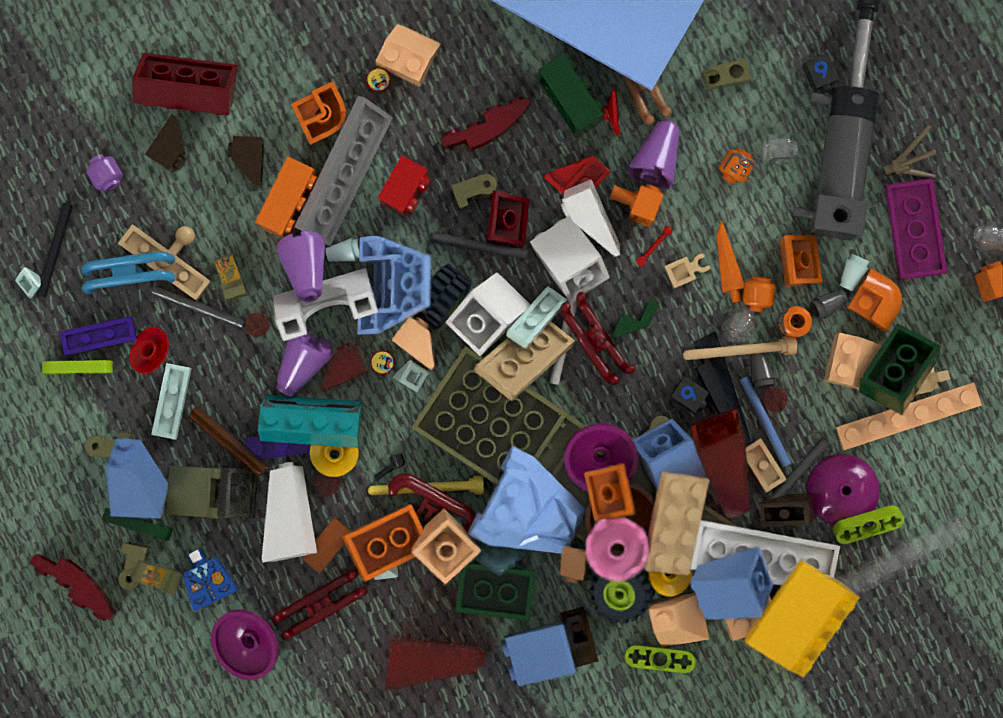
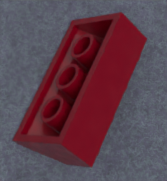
M143 53L132 78L133 103L144 106L166 107L167 109L229 115L234 100L238 65Z

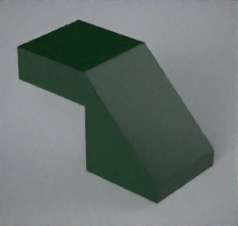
M649 300L640 321L621 314L611 337L617 339L648 327L659 303Z

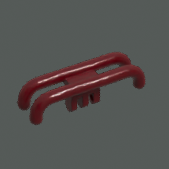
M579 292L576 296V303L592 328L583 332L570 311L571 305L568 302L561 304L560 311L562 317L602 378L610 385H616L619 383V377L609 371L598 352L606 349L617 367L625 374H633L635 368L624 360L586 302V294Z
M398 474L389 482L388 493L391 496H395L402 488H408L423 496L415 511L417 516H420L423 510L426 509L427 511L423 519L428 521L432 514L436 516L441 510L447 509L466 520L464 529L468 533L476 517L474 511L468 505L411 474Z
M352 569L275 613L271 617L272 622L275 624L280 623L305 607L310 615L285 630L281 634V638L284 641H288L365 596L368 590L364 586L357 588L335 602L329 594L357 578L358 572Z

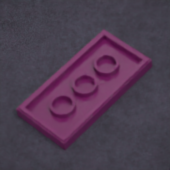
M933 178L885 185L898 280L947 274Z

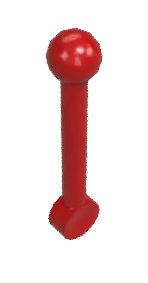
M664 227L661 236L643 256L637 258L636 262L639 266H644L646 259L667 235L672 234V227Z

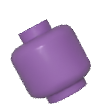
M101 154L90 160L91 165L87 168L86 173L95 189L109 192L121 184L120 180L123 177V172L113 157H104Z

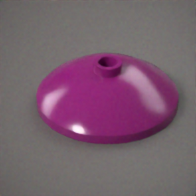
M593 424L582 428L569 440L565 449L564 463L570 479L578 487L588 491L584 472L624 464L627 482H630L638 467V451L633 439L624 430L610 424ZM604 450L605 453L603 455L597 454V451Z
M837 454L823 459L814 467L807 481L806 493H812L814 513L822 521L834 526L840 520L873 511L879 499V483L873 469L865 461L853 455ZM844 486H848L850 489L848 495L842 493Z
M232 610L222 615L214 624L211 633L212 649L219 663L229 673L240 679L257 680L266 676L274 668L278 659V643L274 632L261 617L246 610Z

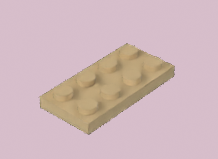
M550 322L527 349L508 337L476 365L475 372L513 401L574 345L575 340L554 323Z
M661 471L647 538L649 553L647 562L643 567L644 570L689 575L709 479Z

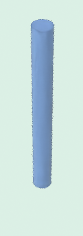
M749 377L740 379L739 381L782 467L791 464Z

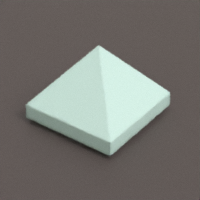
M26 267L22 269L16 278L17 284L30 299L41 286L40 276Z

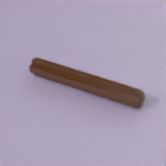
M197 407L190 412L189 418L256 476H261L266 471L267 465L204 411Z

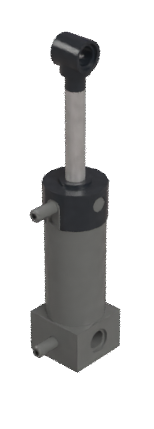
M855 0L857 10L860 13L849 86L831 88L830 95L811 93L810 102L828 105L826 115L828 122L817 197L811 201L810 209L794 207L793 216L809 219L807 234L855 241L862 237L864 233L868 202L863 201L879 93L863 88L874 12L878 11L881 0ZM834 214L839 217L840 222L834 219Z

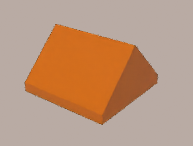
M786 235L779 239L785 287L822 283L817 236Z
M624 464L584 472L595 521L634 514Z

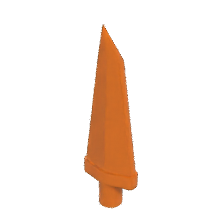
M721 221L716 235L722 293L730 292L732 303H738L742 301L739 290L744 289L745 282L724 224Z

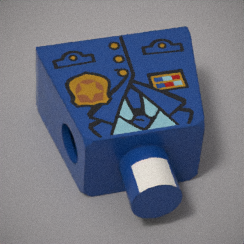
M201 549L188 554L193 569L183 573L194 612L239 590V587L218 557L207 561Z

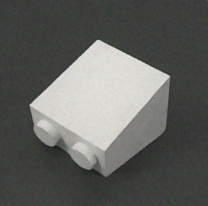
M571 216L560 219L553 227L539 233L530 241L534 252L568 302L573 300L570 294L571 289L586 294L610 278L601 255L580 227L572 221Z
M497 272L473 289L445 323L481 356L509 330L531 304Z

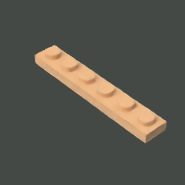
M973 382L911 402L903 415L890 409L835 427L842 450H847L982 406Z

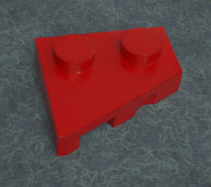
M594 155L548 172L544 175V178L564 195L565 190L592 179L596 189L610 174L611 170Z

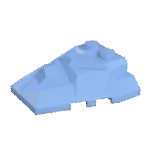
M381 236L360 237L359 262L374 263L373 292L378 313L358 318L357 334H379L429 307L431 299V258L427 254Z
M511 446L501 466L504 473L484 513H477L467 534L491 546L562 554L563 546L570 545L586 513V509L535 457Z

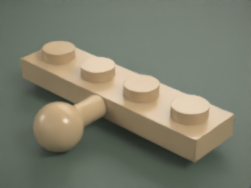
M132 224L118 244L132 255L149 252H168L174 255L175 262L172 264L163 261L145 264L155 271L165 270L174 273L176 280L171 283L198 301L211 284V281L176 256L184 245H189L194 241L195 233L193 229L188 226L180 227L176 231L175 242L167 250Z

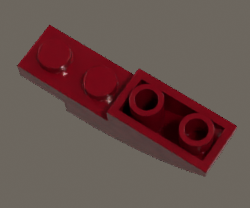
M517 97L510 100L509 105L500 107L499 104L486 109L487 112L483 113L485 123L481 124L480 121L468 124L465 130L458 132L457 129L445 132L444 137L440 138L443 150L467 143L469 152L493 142L505 134L523 117L530 107L529 98L523 100V97Z
M40 553L34 554L30 561V564L35 566L34 570L41 575L47 576L50 574L57 578L55 582L62 587L69 588L71 586L72 588L67 596L73 599L72 603L82 609L87 607L93 610V615L103 621L115 618L116 612L106 593L79 565L67 557L60 558L58 563Z

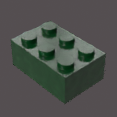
M561 54L538 69L537 79L577 139L601 123L604 108L597 98L593 100L588 91L591 89L584 78L580 79L576 74L577 67L570 57L566 59L564 54Z
M897 323L860 379L859 393L903 415L938 361L941 345Z
M469 562L460 572L455 612L529 621L535 570Z

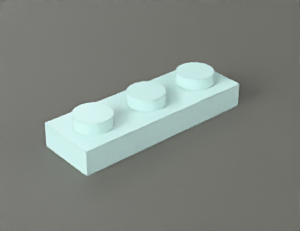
M547 286L509 328L506 336L527 349L559 313L561 304L567 302V299Z
M166 363L151 435L177 440L192 368Z

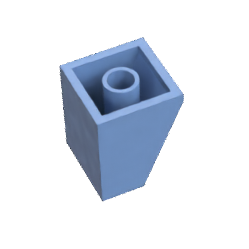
M673 419L633 440L637 447L638 460L656 495L661 471L707 478L693 440Z
M116 439L106 468L111 516L161 518L168 493V482L141 440Z
M753 547L698 565L694 576L691 577V588L697 595L698 606L703 611L706 620L762 617L773 587L760 547Z
M562 621L505 636L506 642L502 643L504 655L511 658L512 666L508 667L511 680H517L518 686L576 673Z

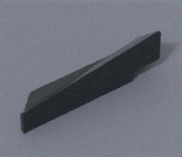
M716 331L693 342L695 349L721 347ZM725 357L701 359L703 365L695 368V371L703 387L709 392L708 396L736 452L750 445L752 441Z

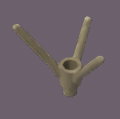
M930 125L926 126L897 159L892 160L891 164L883 166L886 175L896 172V174H911L935 179L936 176L934 174L910 169L909 164L936 154L935 150L925 152L910 159L906 158L931 129Z

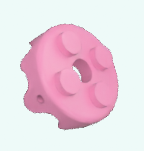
M603 519L595 525L586 540V555L590 566L598 575L607 580L619 582L633 578L641 572L647 562L649 547L646 535L640 526L629 519ZM619 543L624 546L625 551L622 556L615 557L610 553V549L614 544Z

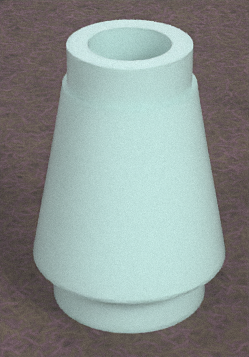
M350 238L326 248L328 261H358L360 240Z
M851 254L850 258L846 259L840 286L853 291L854 287H856L869 269L867 267L869 261Z

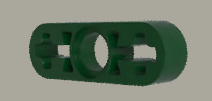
M105 508L102 520L167 541H170L173 531L171 527L148 520H140L137 517L111 516L110 508Z

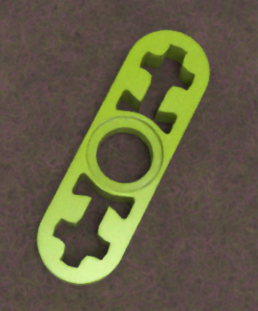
M113 361L42 362V374L113 373Z
M891 505L840 520L833 526V533L839 543L848 544L898 529L904 523V516L897 506ZM874 522L871 527L863 528L865 523Z
M631 645L624 653L625 661L634 668L689 673L696 664L693 654L686 650ZM634 649H638L639 654L647 655L646 650H651L648 658L650 664L645 665L646 659H638L637 663H633L629 653L632 654ZM663 652L666 654L667 660L664 665L658 666L654 664L653 656L655 653ZM670 653H675L674 659H682L683 655H687V659L691 660V663L682 668L680 663L673 662L674 667L671 668L669 667L671 664Z

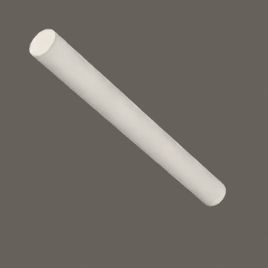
M571 289L570 294L573 300L568 303L571 305L570 311L574 317L577 307L576 296L579 291ZM564 320L561 330L570 336L571 330ZM566 353L553 364L549 383L559 385Z

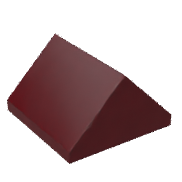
M493 190L487 242L525 247L530 199Z

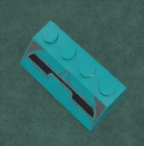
M265 395L260 408L258 424L260 441L358 448L362 401Z

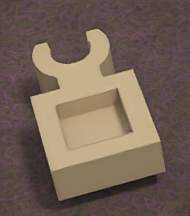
M704 254L697 255L693 262L690 263L688 258L684 257L664 266L673 289L696 280L694 272L704 273L710 269L709 265L703 268L698 265V260L704 258Z

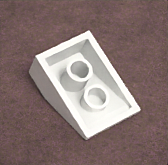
M592 179L565 190L562 199L563 203H561L565 216H571L572 221L615 257L620 255V243Z

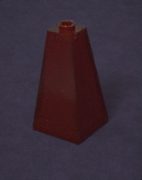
M737 408L691 424L696 452L726 518L740 516L750 511L746 442Z
M393 635L390 645L385 689L392 690L478 672V666L484 665L485 652L480 651L481 645Z

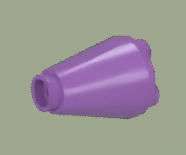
M307 328L306 335L287 340L277 377V390L290 397L297 393L334 355L331 349L333 344L323 337L317 339L310 335L311 331Z

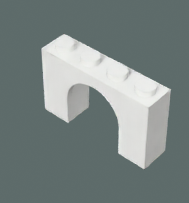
M366 268L324 280L322 295L314 302L307 303L300 300L295 290L273 296L275 319L283 341L306 335L307 318L314 312L328 306H350L354 320L378 313L373 288Z

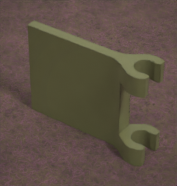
M169 466L166 514L228 518V508H214L216 478L230 479L231 469Z

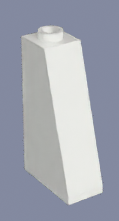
M293 462L279 464V469L270 471L262 562H276L317 553L303 466H293Z

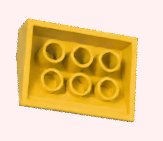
M800 560L765 609L762 617L758 619L744 639V642L789 671L804 677L811 670L821 652L825 650L835 632L840 629L841 624L854 609L860 597L842 582Z

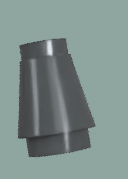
M843 290L817 296L810 302V309L817 319H826L847 303L848 298Z
M752 354L751 377L755 389H765L774 386L773 380L776 378L766 354Z

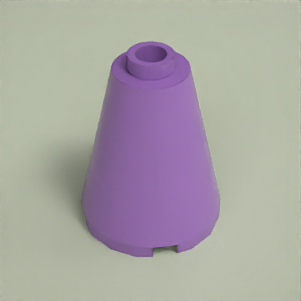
M663 120L656 123L628 165L627 173L634 181L639 183V179L650 182L649 185L655 186L660 190H667L670 188V185H673L679 140V128L676 126V123L671 120Z
M308 231L301 232V236L293 237V234L287 235L277 244L279 259L297 297L307 303L314 302L322 295L325 256L323 237L320 234Z

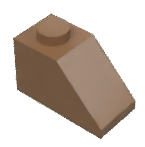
M563 546L560 575L566 576L565 581L580 584L581 580L587 581L591 566L587 559L586 550L572 546Z

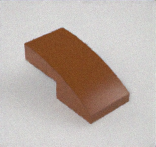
M334 518L315 540L317 553L305 555L301 559L321 573L344 546L345 543L342 536L351 532V530Z

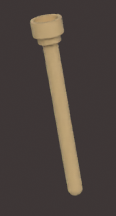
M783 336L782 339H778V342L686 350L683 353V357L686 360L776 351L784 355H795L797 353L796 338Z

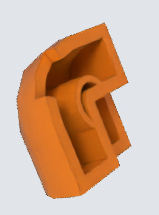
M334 81L311 91L312 94L291 103L310 146L333 136L345 123V105Z
M869 267L847 309L887 333L900 312L902 294L899 287L891 279Z

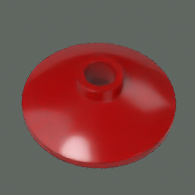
M613 88L609 96L608 106H603L604 121L609 120L613 132L619 137L618 96L616 88Z
M150 327L139 333L137 336L138 341L130 348L129 361L131 367L138 373L148 374L155 371L162 365L169 349L168 337L163 330L157 327Z

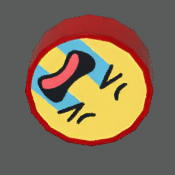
M374 68L369 71L366 81L372 91L381 93L389 88L391 79L385 69Z
M381 350L373 354L370 364L374 372L385 375L393 370L395 360L391 353Z

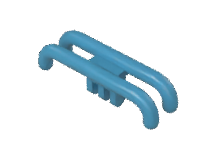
M149 252L87 262L81 267V272L85 276H90L94 270L112 268V277L86 281L82 285V291L85 294H91L93 289L155 280L174 282L176 275L170 271L156 270L144 272L137 264L156 261L172 264L175 262V257L168 252Z

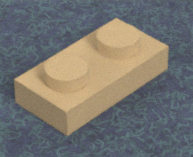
M761 438L739 451L765 493L787 480Z

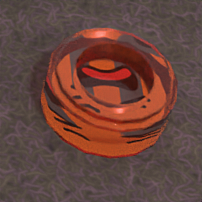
M253 313L247 317L245 329L251 336H264L269 330V320L261 313Z
M770 388L763 395V404L770 411H780L787 404V394L781 388Z
M320 473L316 478V488L321 494L332 495L339 489L340 479L339 477H329Z

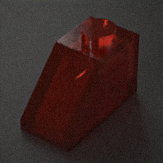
M349 342L337 347L338 352L333 354L321 383L322 391L325 392L368 373L356 344L351 346Z

